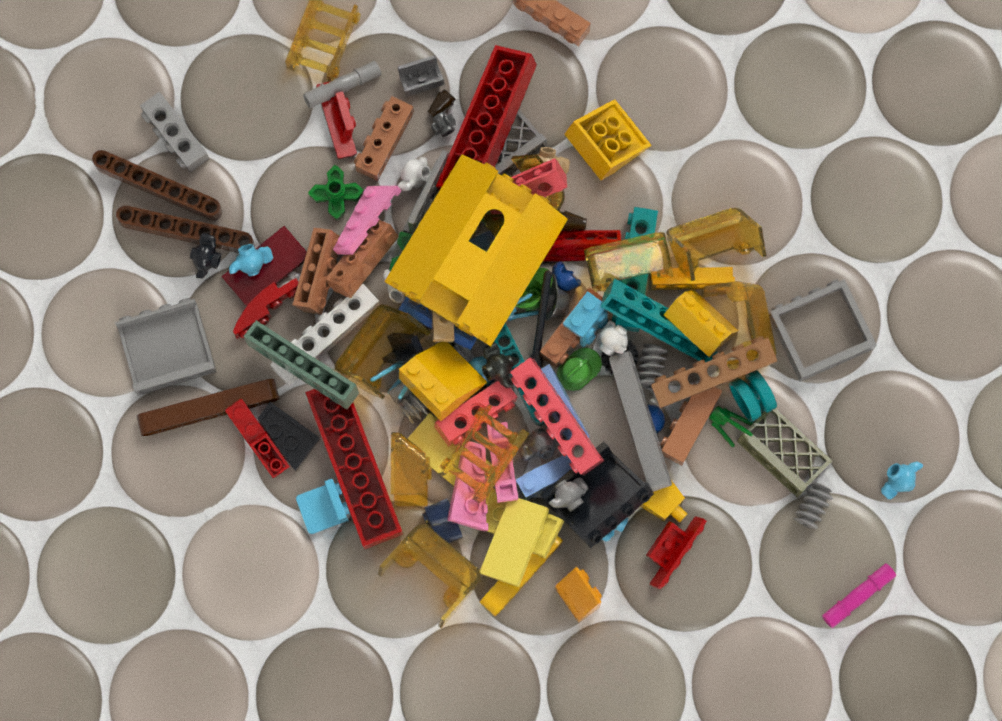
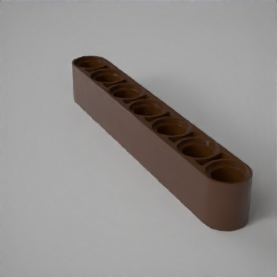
M98 150L92 156V162L96 169L107 176L208 220L215 221L222 216L220 203L213 197L107 151ZM102 158L107 159L104 165L98 164ZM120 166H125V167H126L125 170H124V172H122V173H117V172H116V170L118 169V167H120ZM138 174H143V175H144V177H143L142 180H140V181H135V180H134L135 177H136V175H138ZM156 182H161V183H162V186H161L160 188H158V189H153V188H152L153 185H154V183H156ZM180 190V194L177 197H172V191ZM192 198L199 199L195 205H190L189 201ZM210 206L217 207V210L215 212H207V209Z
M121 206L116 212L117 220L122 227L194 244H199V238L203 231H209L210 235L216 238L217 249L239 253L238 249L241 247L240 242L242 240H249V244H253L255 248L252 236L244 231L131 206ZM124 214H131V218L129 220H122ZM144 218H151L149 224H142ZM163 223H171L168 229H161ZM188 226L191 228L188 233H181L183 227ZM222 236H230L228 242H220Z
M265 379L140 413L136 417L141 436H150L227 415L224 409L242 398L249 409L278 401L280 398L275 379Z

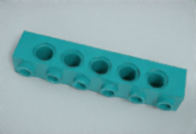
M634 207L633 213L629 212L627 225H631V229L625 235L624 244H628L627 252L623 251L621 263L625 264L624 271L619 272L618 281L627 286L634 285L638 292L645 295L658 210ZM637 227H643L645 228L646 232L644 234H638L635 231V229ZM640 246L643 252L640 254L634 253L632 248ZM633 265L638 266L640 271L632 273L629 267ZM613 314L612 322L616 326L620 325L627 331L639 333L640 328Z
M615 278L604 291L600 307L698 361L704 359L705 363L712 360V356L717 354L716 351L708 357L664 316L669 308Z

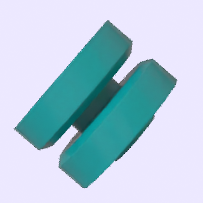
M758 370L744 375V380L736 378L729 382V389L736 404L750 422L761 417V410L769 413L777 408L774 394Z

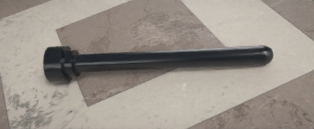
M546 270L543 276L533 352L530 354V358H533L540 368H543L544 362L542 356H540L552 278L550 270Z

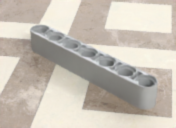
M630 351L609 357L646 481L653 492L672 486L633 356Z

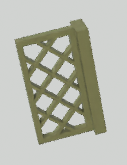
M777 409L770 411L777 417V424H767L766 416L769 413L763 412L761 417L747 430L751 432L754 428H763L764 438H756L754 435L750 437L742 433L737 442L798 498L832 460ZM767 428H778V438H768ZM781 428H789L792 431L793 438H782ZM768 442H779V452L770 451L768 449ZM782 442H793V452H783ZM797 442H804L807 445L808 452H797ZM783 456H794V466L785 465ZM798 456H808L809 467L798 466ZM812 456H819L825 463L821 467H813ZM799 470H809L810 479L806 483L799 477Z

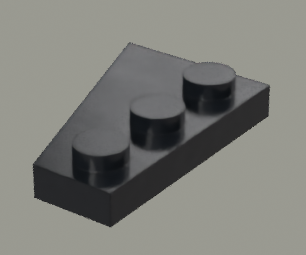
M269 402L258 417V420L296 472L318 443L320 437L271 402Z

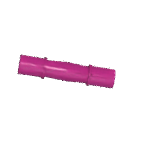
M885 563L872 575L867 576L868 579L853 589L843 600H838L833 607L822 615L823 620L833 629L847 616H850L853 610L867 601L876 591H881V588L897 576L894 570Z

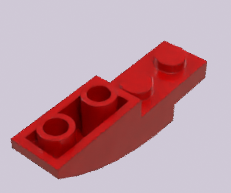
M294 278L280 288L273 282L263 289L247 305L239 317L233 330L237 339L240 337L244 338V335L256 320L265 326L269 319L272 318L268 311L269 309L274 310L280 307L282 301L288 297L289 299L295 297L299 283L298 280Z
M242 398L224 409L273 479L290 467Z

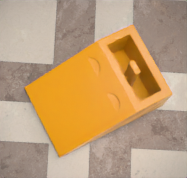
M576 567L555 585V590L579 623L599 609L602 595L596 587L592 588L588 583L590 578L583 569L579 570Z

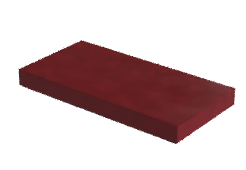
M285 226L256 248L258 250L260 247L268 246L273 254V260L266 264L263 263L259 274L248 276V274L238 270L233 274L227 271L221 276L246 307L263 289L273 282L277 285L305 261L307 251Z

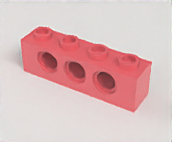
M556 158L511 177L516 185L520 186L523 184L532 190L531 194L534 195L536 193L538 196L541 195L543 197L567 188L566 174ZM489 210L495 219L503 216L499 210Z
M496 381L460 405L444 420H437L434 427L448 447L452 444L456 446L465 439L464 436L468 433L474 434L482 428L481 425L486 421L491 423L499 417L498 413L503 410L505 412L511 410L515 406L517 395L512 388L507 389L499 381ZM496 399L499 405L492 406L488 400ZM479 410L482 412V416L474 417L472 411ZM462 421L466 427L459 429L455 426V422Z

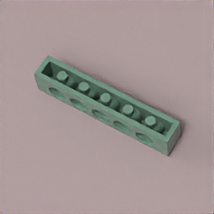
M257 320L244 335L249 347L345 409H348L358 396L359 391L356 384Z

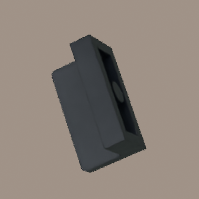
M393 332L388 335L387 338L393 351L383 357L382 360L384 363L404 365L414 356L423 352L424 350L417 334Z

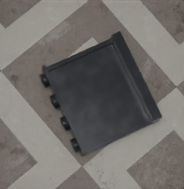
M604 441L596 447V450L604 460L602 463L585 475H580L579 472L576 474L573 469H570L541 494L547 506L560 519H563L564 523L590 548L598 544L608 533L616 529L622 521L631 516L636 509L654 495L648 482L644 483L612 453L610 447ZM581 477L588 486V491L584 496H581L584 502L582 505L570 512L568 508H553L549 504L552 499H555V491L557 490L555 486L563 480L572 482L576 478Z

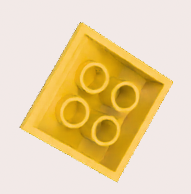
M615 99L575 120L564 133L600 180L614 174L651 147L650 142Z
M695 290L685 291L672 303L664 314L672 324L708 357L739 331Z
M448 342L437 343L414 356L399 369V380L440 421L444 420L487 383Z

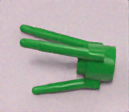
M718 405L709 419L713 421L711 425L718 430L731 447H735V444L720 425L724 427L728 422L750 437L753 436V433L732 420L731 417L750 426L754 422H750L748 419L729 411L725 407L723 409Z

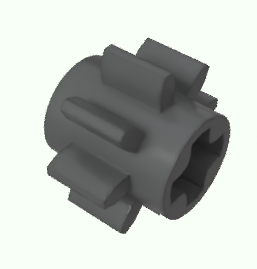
M441 112L433 117L434 123L431 124V128L435 135L441 134L442 137H446L455 131L456 120L452 114L447 116L445 112Z

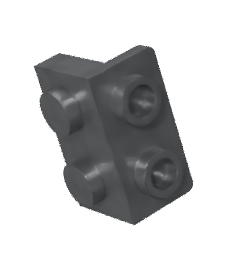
M435 55L397 67L406 97L445 85Z

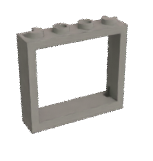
M838 279L833 280L827 284L828 287L821 290L819 287L809 291V295L803 298L800 295L791 299L790 303L785 306L779 304L771 308L772 311L768 317L799 382L874 350L877 346L845 279L842 281H838ZM840 290L865 342L804 368L779 316Z

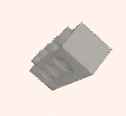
M160 92L140 105L143 111L141 116L147 124L149 122L153 124L154 128L152 130L159 139L161 137L164 138L167 142L164 144L170 154L175 153L178 159L176 161L182 169L187 168L189 172H192L209 159L207 152ZM160 115H166L163 121H157V118ZM177 130L176 136H168L170 131ZM182 146H190L187 152L180 151Z

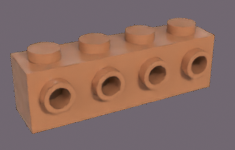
M513 0V5L517 9L526 12L535 21L543 23L552 32L560 34L566 41L578 47L590 32V22L556 0Z
M391 96L389 101H385L380 119L376 118L371 136L368 135L363 143L365 148L362 153L357 154L354 160L357 172L376 181L382 175L414 113L412 105Z
M379 220L375 226L366 231L367 237L354 254L344 255L325 279L333 291L352 298L397 240L398 235L391 224Z
M313 228L292 304L305 313L322 315L326 305L330 285L325 279L337 265L338 254H336L333 248L340 237L330 229Z
M591 288L586 290V292L588 291L602 301L603 297ZM562 322L541 349L540 356L554 368H557L559 364L563 365L569 357L567 353L571 348L575 349L580 343V338L564 327Z
M713 387L691 396L688 402L684 400L679 409V412L682 413L678 420L674 418L669 427L672 430L669 438L665 436L660 444L663 456L681 466L683 465L717 403L722 390Z

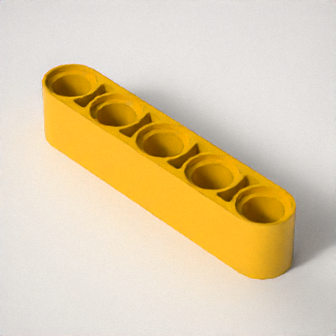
M557 535L546 559L532 553L519 587L498 580L479 603L491 614L497 616L561 545L563 540Z

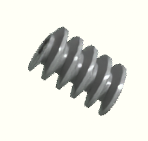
M646 343L643 344L645 348L642 349V354L644 356L640 358V362L643 364L639 365L638 369L641 372L638 375L642 388L653 389L651 384L655 383L654 379L663 376L658 370L665 369L660 362H666V358L661 355L667 354L668 351L661 346Z
M410 394V402L402 399L403 406L399 405L408 421L413 424V416L420 420V412L422 411L427 415L428 411L427 407L417 397Z
M812 482L811 487L813 489H808L807 494L809 496L803 498L805 503L799 506L802 511L796 512L798 518H794V520L808 528L818 529L814 522L822 521L818 514H826L822 506L829 507L830 505L826 502V499L833 500V497L829 494L832 491L828 487Z

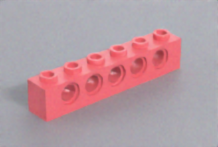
M533 358L527 359L510 372L513 376L511 378L512 382L517 388L521 387L525 393L522 395L529 406L531 404L536 409L534 414L540 422H545L548 427L546 429L547 433L552 439L556 438L560 444L557 446L564 457L566 455L571 460L569 465L576 474L579 472L580 475H585L604 461ZM531 378H535L537 382L533 389L528 388V381ZM543 395L548 397V403L545 406H541L539 403V399ZM554 412L560 414V420L557 423L551 421V415ZM566 429H570L572 432L569 440H564L562 436ZM577 446H582L584 453L581 457L577 458L574 450Z

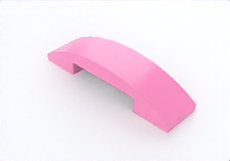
M507 422L487 424L497 502L518 500Z

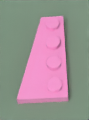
M398 186L366 187L333 248L336 254H354L367 237L366 231L377 224L379 221L378 216L383 209L387 210L391 206L390 200L393 196H398L402 190Z
M468 440L463 442L447 521L486 532L488 531V523H486L488 507L485 497L487 484H485L486 450L484 445Z

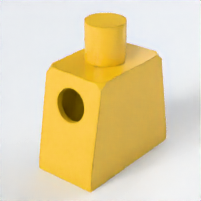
M673 482L672 486L654 491V495L640 506L662 521H665L671 515L680 523L688 515L679 506L685 497Z

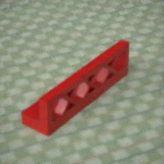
M621 230L561 231L543 261L621 260ZM608 237H617V239H607V238H608Z

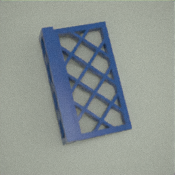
M405 297L398 311L432 329V315L429 313L428 308L425 307L426 311L419 308L423 306L422 304L415 306L408 302V297ZM454 325L453 342L471 351L477 338L469 336L464 331H460Z

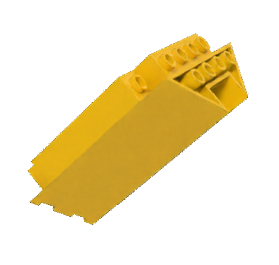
M461 155L384 282L402 292L404 296L417 304H422L455 324V327L470 336H474L491 346L568 219L548 204L550 202L548 199L541 195L538 196L536 193L534 195L531 194L532 190L523 184L520 186L513 183L514 179L503 173L501 176L498 174L499 171L488 163L482 164ZM492 209L499 210L504 216V224L486 252L469 242L485 213Z

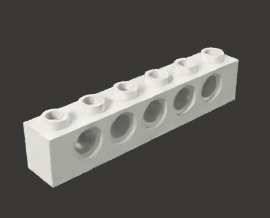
M362 283L352 298L339 299L333 305V310L329 313H323L318 318L319 322L316 325L307 327L302 333L303 336L299 340L294 339L291 343L305 351L303 347L306 343H313L314 348L311 351L305 352L319 360L380 306L379 300ZM353 302L360 304L357 310H351L349 306ZM337 316L345 317L344 322L341 324H336L334 319ZM327 329L330 331L329 335L324 338L320 337L319 332ZM273 361L270 364L272 369L288 386L297 379L296 376Z

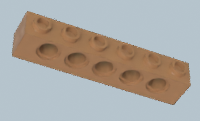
M763 336L751 340L752 344L749 346L738 345L731 348L733 352L725 355L724 352L713 355V360L705 363L703 359L693 363L694 368L686 370L683 367L673 371L674 376L666 378V375L654 379L655 383L651 384L660 408L776 363L777 359L769 339H764ZM750 350L757 351L759 355L758 359L754 362L746 358V354ZM730 358H736L739 361V366L736 369H729L727 367V361ZM714 365L719 368L718 376L710 377L707 370L710 366ZM692 373L700 376V382L696 385H691L688 382V377ZM672 381H678L681 385L680 390L676 393H672L669 390V384Z

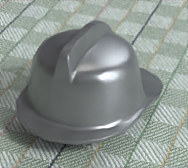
M552 274L553 281L549 292L546 321L552 317H566L569 314V295L558 288L554 274Z

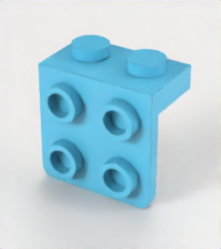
M588 291L563 322L564 327L580 338V346L583 348L586 344L590 345L594 341L596 331L599 328L603 329L609 320L607 319L608 311L600 307L602 301Z
M333 479L325 481L326 485L296 497L309 534H315L348 521L347 514H350L346 502L342 503L339 495L343 494L339 482L334 483Z

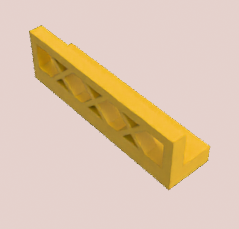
M733 267L651 268V290L733 289L735 284Z

